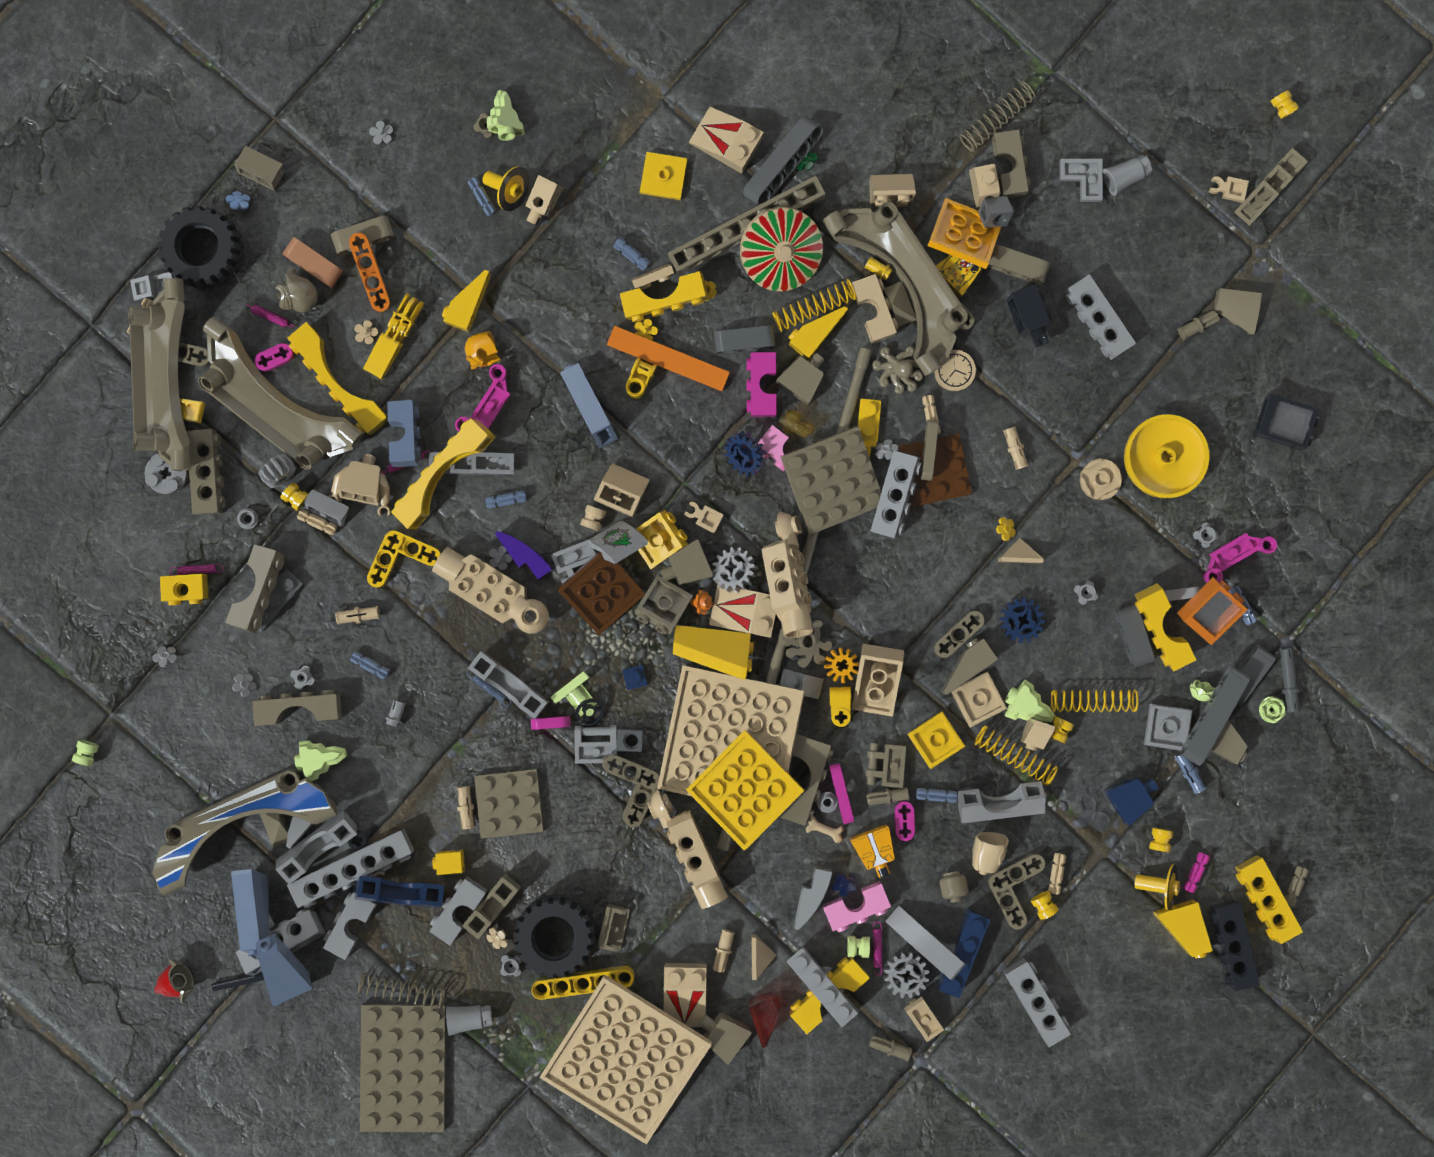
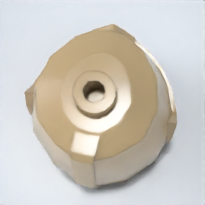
M982 832L976 835L972 849V866L980 874L987 875V873H996L1007 852L1009 840L1006 835L994 832Z

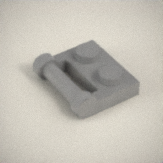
M581 725L575 726V764L602 763L604 756L607 754L617 755V725L584 728ZM610 735V742H582L581 737ZM613 759L612 761H608L607 763H616V762H615V759Z

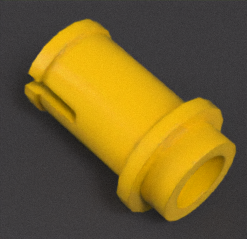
M872 256L865 265V269L878 275L881 280H887L892 272L890 265L886 266Z

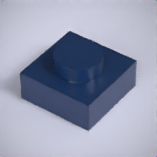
M643 665L622 670L627 690L648 685Z

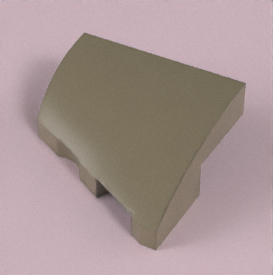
M1220 288L1216 291L1214 311L1221 317H1226L1233 325H1238L1246 330L1247 334L1254 335L1262 293Z

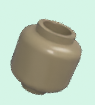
M960 871L943 874L944 877L939 881L942 897L950 899L951 903L963 901V897L969 893L966 876L960 874Z

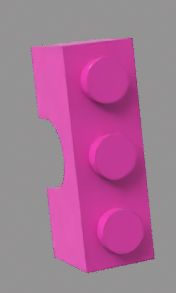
M776 352L751 353L750 358H746V371L751 373V379H747V391H751V400H747V412H751V417H776V394L764 393L759 385L764 377L776 375Z

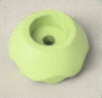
M1195 680L1190 685L1192 696L1204 702L1209 701L1215 690L1214 687H1211L1210 683L1200 682L1199 680Z
M1276 697L1265 698L1259 706V713L1262 719L1270 723L1278 722L1285 716L1284 702Z

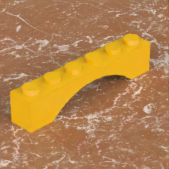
M305 322L287 337L291 342L289 347L296 355L300 353L304 357L302 361L310 371L314 369L318 374L316 379L322 386L327 385L330 388V396L336 402L341 401L344 405L342 410L349 418L353 416L358 423L355 425L360 431L372 435L388 422V416L377 403L353 396L338 384L326 362L324 340L309 323Z
M472 418L466 420L461 425V430L458 434L448 440L447 447L434 457L435 461L421 472V477L418 481L409 486L407 494L397 500L394 505L395 508L391 513L407 529L417 530L430 515L433 492L443 474L462 458L472 454L483 453L495 439V436L479 420Z

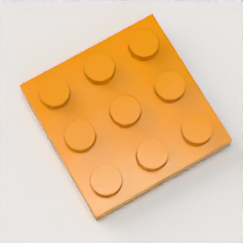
M945 198L928 246L986 269L1001 227L984 228L978 210Z

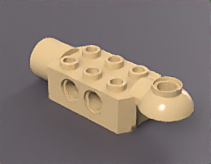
M779 512L775 528L778 537L782 541L764 546L762 554L772 609L782 623L784 637L799 638L813 632L810 617L812 598L806 586L808 584V577L803 570L804 557L798 549L797 535L802 533V526L797 516Z
M446 547L434 564L432 572L449 582V590L499 622L506 623L514 619L517 627L528 634L538 633L546 627L549 620V612L546 606L535 599L526 600L527 588L475 555L471 554L464 557L451 548ZM530 610L536 613V620L532 623L526 619V613Z
M657 789L653 793L651 801L647 802V805L654 820L659 818L663 829L669 828L667 836L671 844L675 843L677 846L676 856L680 864L683 862L685 864L684 874L688 883L693 882L691 887L701 909L711 907L725 900L728 895L691 810L671 817L670 813L674 812L667 794L662 795L660 790ZM690 837L693 842L690 845H685L682 842V838ZM697 856L701 859V862L693 864L690 859Z

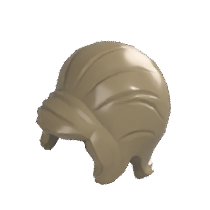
M290 268L285 274L287 278L286 284H278L276 286V290L281 292L277 294L280 299L279 306L283 310L293 309L297 312H308L317 302V290L308 279L296 275L295 268Z

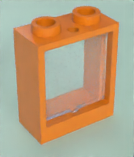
M1214 577L1177 612L1182 620L1210 645L1248 610L1242 604L1245 600L1238 593H1230L1229 590L1231 588L1223 580L1218 582Z

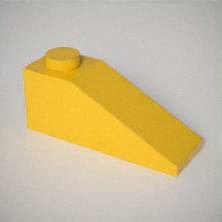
M484 270L451 300L449 306H445L442 317H444L443 321L446 324L470 332L491 277L489 271Z
M844 306L803 325L800 330L796 328L789 336L791 340L789 346L809 360L848 309Z

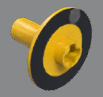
M516 166L511 168L504 176L487 171L483 176V183L498 190L497 200L503 210L513 211L521 205L526 197L529 188V176L524 168Z
M1176 864L1170 866L1167 879L1137 874L1135 889L1164 893L1166 910H1171L1175 895L1178 896L1180 891V881H1177Z

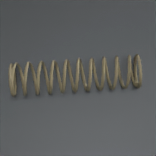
M1021 81L1019 85L1030 98V101H1026L1017 88H1013L1015 94L1023 100L1024 106H1020L1014 96L1007 93L1008 98L1018 107L1017 112L1012 110L1004 98H1001L1004 106L1011 111L1012 117L1007 116L1003 108L995 103L997 110L1005 116L1006 122L1000 121L998 115L992 109H989L990 114L999 122V128L994 126L986 114H983L987 123L993 127V133L989 132L983 122L977 119L979 126L987 132L988 138H984L974 125H971L972 130L981 138V144L975 141L968 130H965L966 135L975 143L976 148L965 135L960 134V140L968 150L975 152L977 144L983 145V139L989 140V134L994 135L996 129H1001L1002 124L1008 123V118L1013 119L1014 113H1019L1020 108L1026 107V102L1031 103L1032 99L1036 98L1033 89L1026 82ZM1028 88L1032 91L1034 97L1031 96V93L1028 90ZM961 136L971 144L972 148L963 141Z
M363 972L361 975L358 986L359 995L362 993L365 983V977L368 974V987L366 996H368L371 983L374 977L376 976V988L374 997H376L380 982L384 977V989L382 999H384L388 984L392 979V991L390 1000H392L395 988L400 980V992L398 1002H400L401 996L407 982L408 994L406 1003L409 1002L412 989L416 983V995L414 1002L415 1005L417 1004L420 991L424 985V997L422 1006L425 1005L427 995L432 986V998L430 1007H433L436 994L440 988V999L438 1009L440 1010L442 1008L441 1005H443L446 991L445 987H443L442 989L441 986H439L434 994L433 985H430L426 992L425 983L421 984L418 990L417 982H414L410 989L409 980L405 981L402 987V980L400 978L396 981L394 985L393 977L389 978L386 984V977L384 975L380 978L379 982L377 974L373 975L371 980L370 974L368 972L366 974L365 972Z

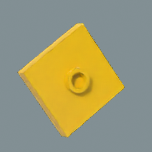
M646 152L640 194L681 201L687 158Z
M943 711L907 733L930 769L965 747Z

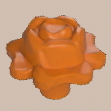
M700 590L699 594H696V598H692L690 601L691 606H695L697 613L706 615L713 604L712 597L708 595L707 591L704 592L703 590Z

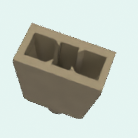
M815 352L808 361L799 357L777 379L776 383L808 406L824 375L818 369L824 359Z
M698 539L668 557L671 566L660 570L664 581L676 577L679 585L713 577Z
M719 1013L714 1020L705 1014L698 1024L706 1030L703 1036L712 1041L710 1048L727 1065L730 1064L752 1034L748 1025L723 1013Z

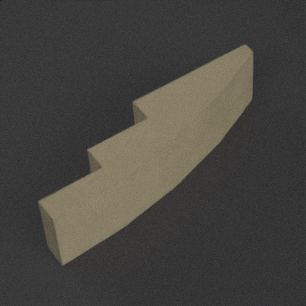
M1291 148L1234 213L1250 226L1308 161L1295 149Z

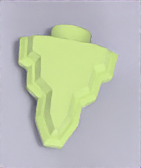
M499 90L494 99L495 107L490 110V116L487 118L488 131L498 134L500 140L508 141L514 139L515 136L524 135L525 131L523 123L519 121L517 112L512 108L509 95L506 91Z
M1024 680L1018 689L1012 687L1005 699V702L1009 704L1005 716L1013 720L1021 718L1027 721L1030 718H1034L1040 722H1052L1055 717L1050 707L1041 702V695L1034 691V685L1027 680Z
M311 740L299 741V754L294 757L297 771H303L306 779L311 782L319 779L320 774L327 772L330 765L342 761L347 756L345 748L337 746L325 747L322 743L313 744Z

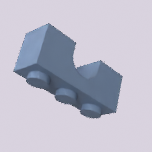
M413 400L387 401L389 424L391 427L405 428V435L401 440L389 442V461L393 467L418 466V459H421V448L417 446V439L421 437L420 427L417 426V419L420 418L419 406H416Z

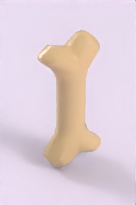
M812 816L811 821L808 822L809 825L806 827L807 833L817 830L831 836L835 843L842 841L841 833L844 831L843 826L831 828L819 823L815 816Z

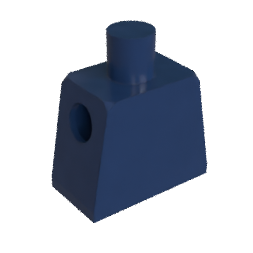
M1133 777L1104 789V792L1123 823L1129 826L1153 806L1154 802L1149 795L1159 788L1152 778L1142 784L1139 778Z

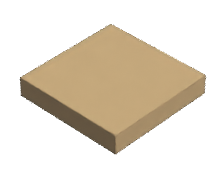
M988 671L951 691L969 727L1007 709Z

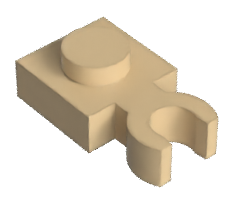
M1217 176L1211 179V182L1218 184V188L1211 187L1209 189L1211 194L1223 192L1222 199L1240 203L1245 201L1249 181L1229 176L1226 178V182Z
M690 502L689 505L695 508V512L693 514L685 512V516L688 518H698L696 525L715 533L723 514L706 505L703 510H700L696 503Z

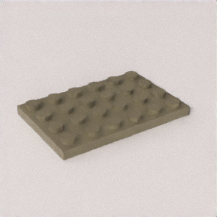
M422 1004L361 1005L360 1132L445 1131L446 1004L441 1005L442 1008L440 1010L438 1009L439 1004H433L432 1008L430 1007L431 1004H425L424 1006Z

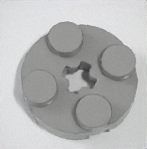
M159 454L153 455L145 467L146 484L161 494H173L182 489L188 480V470H171V466L163 461ZM169 468L168 471L171 472V477L167 476L164 479L162 471Z

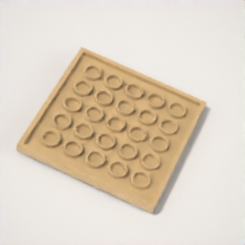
M682 665L657 789L691 796L686 789L744 730H747L789 773L805 691L750 679H740L727 674Z
M604 974L545 1067L540 1078L647 1144L711 1047L712 1041Z

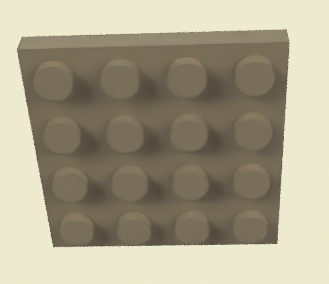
M858 426L780 456L809 535L877 508L881 490Z

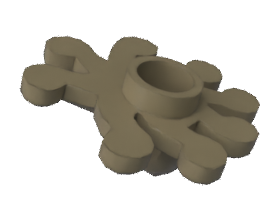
M908 346L905 352L898 354L896 357L889 354L890 349L888 347L881 349V356L888 362L881 364L879 360H875L872 364L875 371L885 370L879 380L881 387H887L889 384L887 378L890 376L892 383L895 385L896 394H901L905 389L899 379L908 385V391L913 392L916 390L917 384L910 380L909 377H914L916 381H920L923 379V373L919 370L912 371L913 367L920 368L915 360L908 359L904 361L905 358L914 355L915 349L912 346Z
M814 620L812 622L813 633L807 636L783 638V645L789 646L792 644L799 647L797 649L788 648L786 651L788 658H793L795 655H805L804 658L798 660L800 667H806L812 657H814L816 664H823L825 657L820 655L819 648L825 651H829L832 648L830 641L826 640L824 643L819 641L820 628L823 625L822 621Z

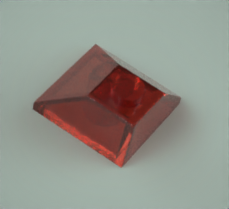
M772 991L748 999L749 1010L762 1048H765L768 1044L779 1017L778 1009L781 1008L778 996L774 997Z

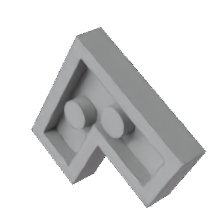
M1060 159V181H1080V202H1101L1103 200L1102 159Z

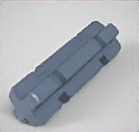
M477 177L470 179L468 184L471 190H474L473 193L481 207H484L483 210L486 215L491 216L496 213V208L491 203L483 186H481Z
M619 238L613 245L616 250L622 251V255L633 264L637 263V267L642 271L648 268L650 261L646 257L642 258V254L630 244L627 245L624 239Z
M518 491L516 494L512 492L497 495V497H487L486 506L490 509L496 508L497 505L501 507L516 504V502H526L525 491Z
M1239 586L1232 587L1229 592L1232 594L1236 592L1245 600L1242 603L1248 609L1243 614L1245 624L1251 625L1255 623L1257 618L1254 613H1251L1252 609L1245 596H1242V590Z
M357 651L350 658L351 662L360 664V667L373 674L376 673L381 679H386L389 675L390 670L388 668L381 667L379 663L368 657H363V654Z
M917 788L916 798L919 800L957 802L958 795L956 791L946 792L945 790L937 789L926 790V788Z

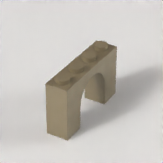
M796 734L792 755L801 758L807 763L810 770V780L804 789L805 791L779 816L780 818L804 826L807 821H811L814 812L811 806L813 801L817 802L820 790L817 788L819 782L824 781L827 770H824L826 761L830 762L833 750H830V744Z

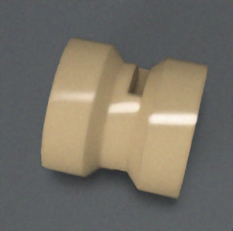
M587 505L585 518L581 520L580 525L600 532V522L605 517L606 511Z

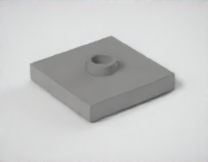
M1149 704L1144 745L1181 750L1189 736L1192 710Z

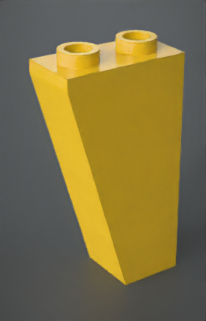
M676 625L673 654L746 680L747 671L751 672L752 659H748V655L753 654L754 642H750L751 633Z

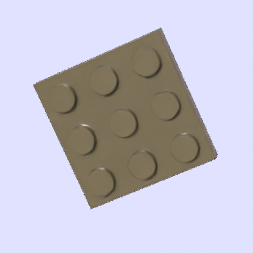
M537 769L474 776L481 838L544 831Z

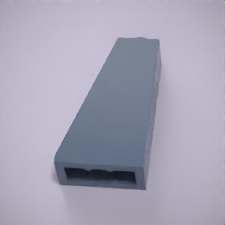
M579 363L567 366L560 374L599 448L617 440L618 438Z
M253 869L231 871L240 951L248 953V956H257L255 942L269 936L268 875Z
M276 934L255 942L258 961L273 1006L312 989L309 971Z

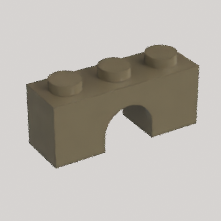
M1019 130L994 133L991 138L994 159L1006 158L1012 164V171L1000 174L998 178L1000 197L1007 196L1008 198L1025 196L1028 189L1031 188L1029 176L1026 177L1025 169H1027L1028 163L1027 157L1023 156L1022 152L1024 137L1020 136Z
M504 874L462 927L479 939L521 886Z

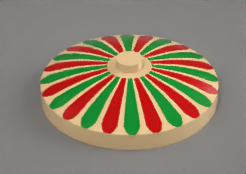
M775 207L758 214L746 227L740 243V258L746 273L759 286L772 291H788L806 283L819 267L823 253L822 237L817 225L806 214L790 207Z

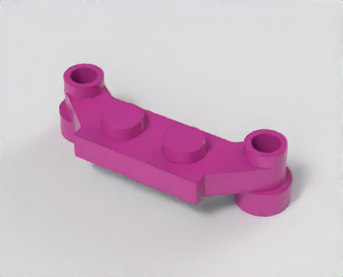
M495 364L490 368L489 375L493 379V383L470 417L479 420L487 429L491 427L511 396L507 391L506 369L500 364ZM498 371H502L500 377H496ZM458 418L455 422L456 430L459 432L461 425L470 418Z
M1247 533L1238 536L1209 554L1211 558L1203 575V580L1207 583L1210 580V574H1212L1220 582L1223 580L1222 571L1256 551L1265 554L1274 552L1277 548L1276 540L1272 537H1250ZM1264 542L1267 544L1266 549L1263 546Z

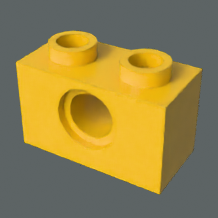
M207 574L160 576L161 602H168V606L181 605V601L188 600L189 604H202V600L209 599ZM184 584L188 587V593L185 596L181 593V587Z

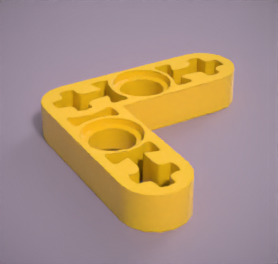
M389 531L385 535L373 561L367 581L372 587L379 588L384 586L399 553L426 565L434 566L437 560H432L430 563V558L422 555V559L419 558L423 553V547H427L424 550L427 553L432 554L435 551L437 559L441 552L437 548L403 533ZM396 534L398 535L399 543H394L392 549L396 550L394 554L389 550H384L385 546L390 548L392 542L389 538L390 536L394 537ZM414 542L418 544L419 550L416 554L412 555L408 552L407 548L410 543ZM384 553H388L391 556V562L388 565H383L380 561V557ZM376 566L386 568L387 572L382 571L380 577L383 578L382 581L375 584V579L372 576L377 575L380 570L376 569Z

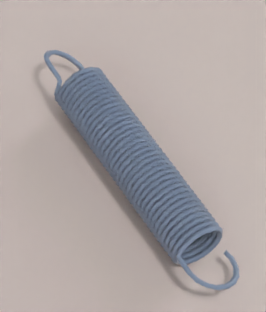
M477 675L473 679L471 678L472 681L501 703L506 698L505 694Z

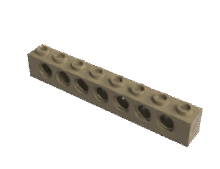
M814 176L668 252V259L677 276L740 244L748 224L763 211L775 207H790L803 211L824 200L825 192L817 177Z

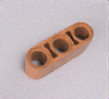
M295 237L292 238L282 253L286 258L330 288L333 287L343 272L339 267Z

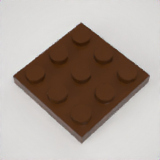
M959 433L937 438L932 481L921 480V472L919 475L916 474L914 482L917 485L914 494H910L909 497L910 508L972 495ZM924 441L898 446L899 452L920 457V462L922 463ZM902 469L904 480L908 478V471Z
M600 551L557 588L558 592L598 635L604 632L645 595L644 591L618 562L614 564L605 560Z

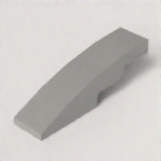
M429 452V466L435 461L434 457L439 452ZM485 452L472 454L453 464L444 474L513 475L514 454Z
M898 906L885 921L950 980H953L965 966L964 962L902 907Z

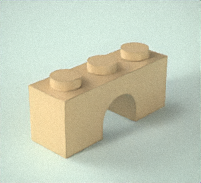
M876 274L852 282L857 296L855 299L857 305L870 303L877 309V316L865 323L871 344L895 336L898 324L895 317L891 318L889 312L891 305L888 298L884 299L882 293L884 285L881 278L877 279Z

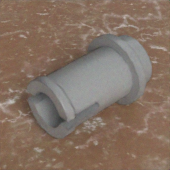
M393 700L389 716L385 719L387 720L386 724L398 727L402 723L400 720L406 703Z

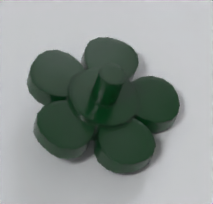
M810 150L796 168L799 171L804 170V168L807 170L813 169V162L818 160L817 154L812 153Z

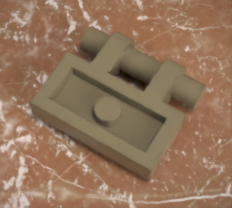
M870 743V751L867 752V757L869 758V765L866 770V776H868L867 785H875L876 777L882 778L881 786L903 788L906 746L885 744L884 752H878L879 743ZM877 758L883 759V771L877 770Z

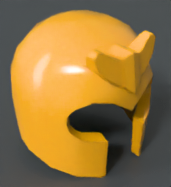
M490 331L472 335L467 339L465 353L467 361L470 362L471 370L501 361L496 355L495 341Z

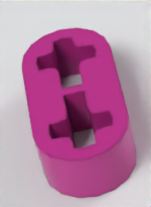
M278 344L257 354L254 362L258 369L268 372L291 362L294 358V351L287 344ZM281 349L289 350L286 358L282 356L276 358L277 355L282 353ZM263 357L266 359L273 358V360L267 362V367L260 365L263 362Z
M570 716L531 719V730L571 727Z
M899 801L894 809L895 834L900 840L909 841L915 833L914 808L908 801ZM902 805H906V808L910 809V812H906V819H903L902 813L898 812L899 809H902ZM903 822H906V827L910 830L906 837L899 833V830L903 829Z

